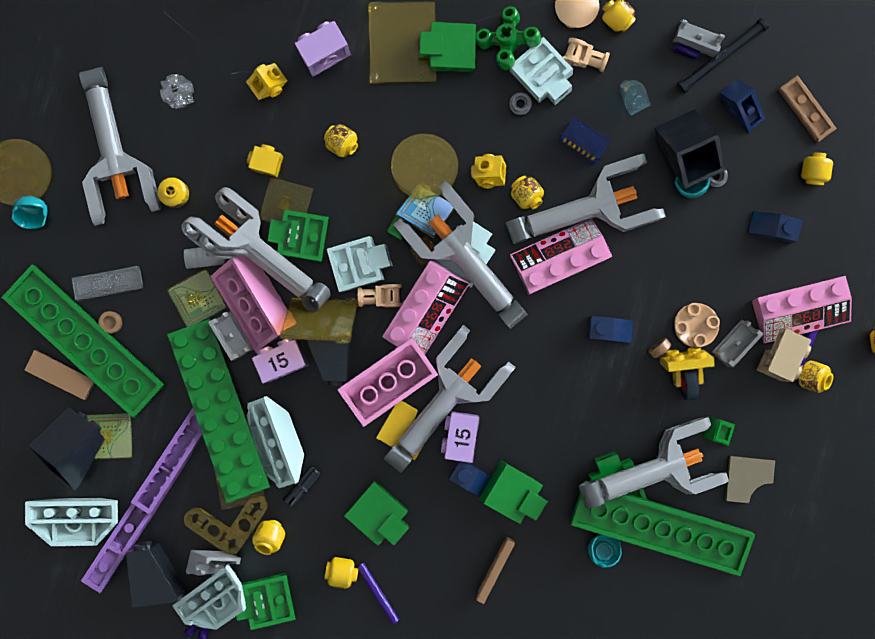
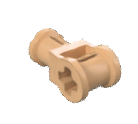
M568 39L569 46L563 59L569 65L583 68L589 65L598 68L600 72L604 71L610 53L606 52L603 54L592 50V45L580 39Z
M386 284L376 286V289H362V287H358V306L376 304L377 307L383 308L401 307L399 289L402 288V285ZM391 291H393V301H391Z

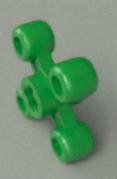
M512 6L503 9L501 18L504 24L499 26L496 32L480 29L476 33V43L479 48L489 49L492 45L501 47V50L497 53L496 61L503 70H509L514 66L515 58L513 52L519 48L520 44H526L528 47L534 48L541 43V34L536 27H528L524 31L515 29L520 21V16L517 9Z

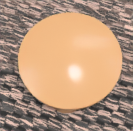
M556 0L555 11L558 18L568 28H581L589 25L596 18L599 11V0Z
M701 303L686 305L677 313L674 321L677 337L681 342L690 347H704L710 344L716 338L720 325V320L716 313L710 307Z

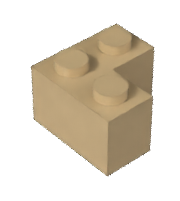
M780 329L772 349L765 350L757 371L779 381L793 382L801 374L802 367L800 365L803 358L806 359L811 351V346H809L811 340L788 329Z

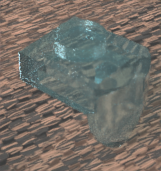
M623 80L620 92L627 112L631 116L651 106L643 84L636 80Z

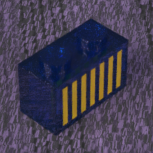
M575 116L559 139L594 163L599 161L611 143L610 139Z

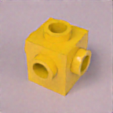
M275 63L267 66L262 64L254 70V73L246 83L257 99L260 100L268 96L273 98L283 91L282 87L287 82V79Z
M492 154L475 157V165L471 167L472 178L476 180L478 186L483 188L505 185L506 164L503 157Z

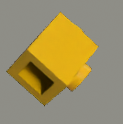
M262 144L261 147L255 146L254 150L249 152L247 164H249V168L252 171L277 178L283 155L275 152L274 147Z

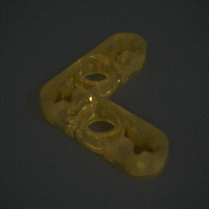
M252 497L230 528L201 508L190 509L184 516V522L188 528L225 553L235 554L243 547L265 514L268 503L264 497ZM260 502L262 511L257 510L253 517L248 515L254 508L252 503ZM197 513L199 515V521L204 523L207 519L209 522L204 526L202 530L200 529V527L203 524L198 521L196 523H192L191 521L193 518L190 515H194ZM241 519H246L250 522V529L248 531H243L239 528V521ZM210 525H215L219 528L220 533L218 536L213 537L208 533ZM224 532H226L227 535L225 536V538L230 541L234 538L236 540L235 545L237 547L234 546L232 548H229V542L227 540L223 539L222 542L218 540L224 535Z

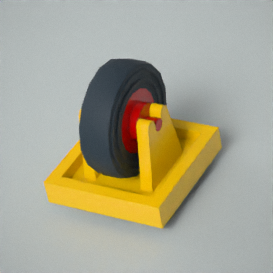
M701 347L688 348L687 352H679V350L666 351L664 355L659 356L660 364L667 371L672 372L674 386L680 387L684 400L697 399L699 384H704L703 368L714 366V357L705 350H701Z

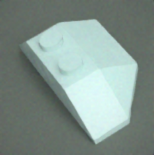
M267 396L248 403L246 420L267 477L274 481L278 488L297 483L304 453L289 412Z
M61 498L25 502V525L50 546L98 545L118 523V500L105 498Z
M229 565L191 591L179 602L172 605L184 624H194L199 627L215 630L246 609L242 585Z

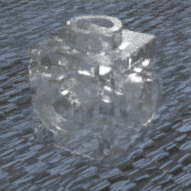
M173 74L166 77V80L161 81L163 89H160L162 100L167 102L172 108H183L188 103L194 102L192 83L190 80L187 81L183 75Z

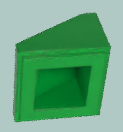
M397 214L387 231L389 235L403 242V236L393 225L398 219L401 218L403 220V217Z
M709 417L711 426L703 432V438L729 446L735 424Z

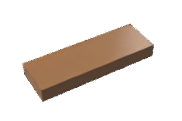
M798 75L778 89L816 143L837 129Z
M34 350L25 368V371L83 400L87 399L94 385V382L84 373L37 350Z
M505 537L476 593L477 601L482 604L485 603L515 545L514 540L509 537Z

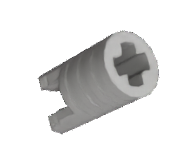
M201 247L184 249V261L187 269L223 265L226 262V259L213 258Z

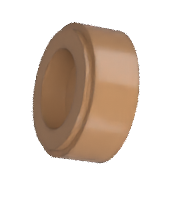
M108 311L99 317L98 324L109 334H114L121 329L122 318L118 313Z
M662 338L648 352L653 358H658L670 348L671 343L667 338Z

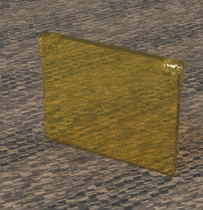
M435 2L368 3L370 83L436 82V71L429 70V58H418L419 34L421 31L429 32L431 22H435Z
M292 298L280 338L336 341V343H348L351 339L358 300L354 298H345V300L328 299L318 311L311 312L303 306L302 298Z

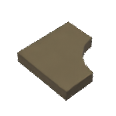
M729 456L727 470L729 482L726 483L725 500L749 503L751 495L756 488L764 484L773 483L775 461Z

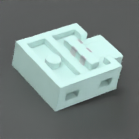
M544 37L541 38V43L537 47L530 48L520 56L510 69V72L539 103L548 97L556 105L572 91V85L567 79L573 75V68Z
M473 222L471 247L487 264L495 252V249L487 245L492 233ZM436 260L471 282L454 261Z
M370 236L327 249L339 292L349 291L385 280L382 269L393 266L387 245L375 246L373 238Z

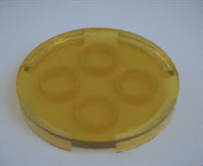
M416 134L406 138L397 146L391 160V171L397 186L403 192L415 198L425 199L443 194L439 185L445 180L450 186L453 185L458 172V159L451 145L444 139L432 134Z
M10 139L1 142L0 202L13 206L15 201L22 196L42 197L51 181V165L46 154L38 146L26 140Z

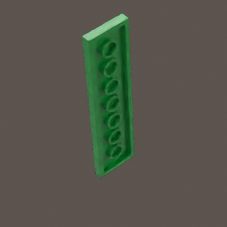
M31 265L2 296L12 308L132 418H135L165 385L35 265Z
M208 319L167 335L226 503H231L268 489L270 484L219 341L208 323L211 320Z
M580 493L570 524L575 527L737 576H741L755 534L751 531L630 494H624L605 501L602 505L586 509Z

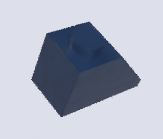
M734 79L719 92L726 108L747 132L750 133L766 119L754 89L741 80Z
M753 211L747 233L792 244L798 242L803 220L782 214Z
M590 316L588 319L587 339L631 343L633 321Z
M458 461L449 476V480L480 496L492 476L468 462Z

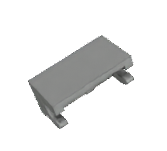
M683 19L680 21L673 42L696 49L710 57H715L720 51V44L725 35L715 34L689 24L687 20Z
M231 311L225 312L219 318L208 322L231 361H236L254 350Z
M741 319L713 349L712 353L727 367H734L763 336V333L758 329H754L749 321Z
M191 550L186 573L195 575L216 574L227 565H230V563L240 564L241 558L225 551Z

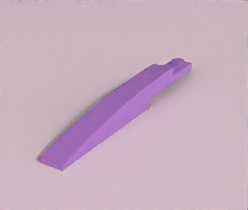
M193 408L82 578L81 582L97 592L102 593L125 558L126 552L132 549L203 437Z

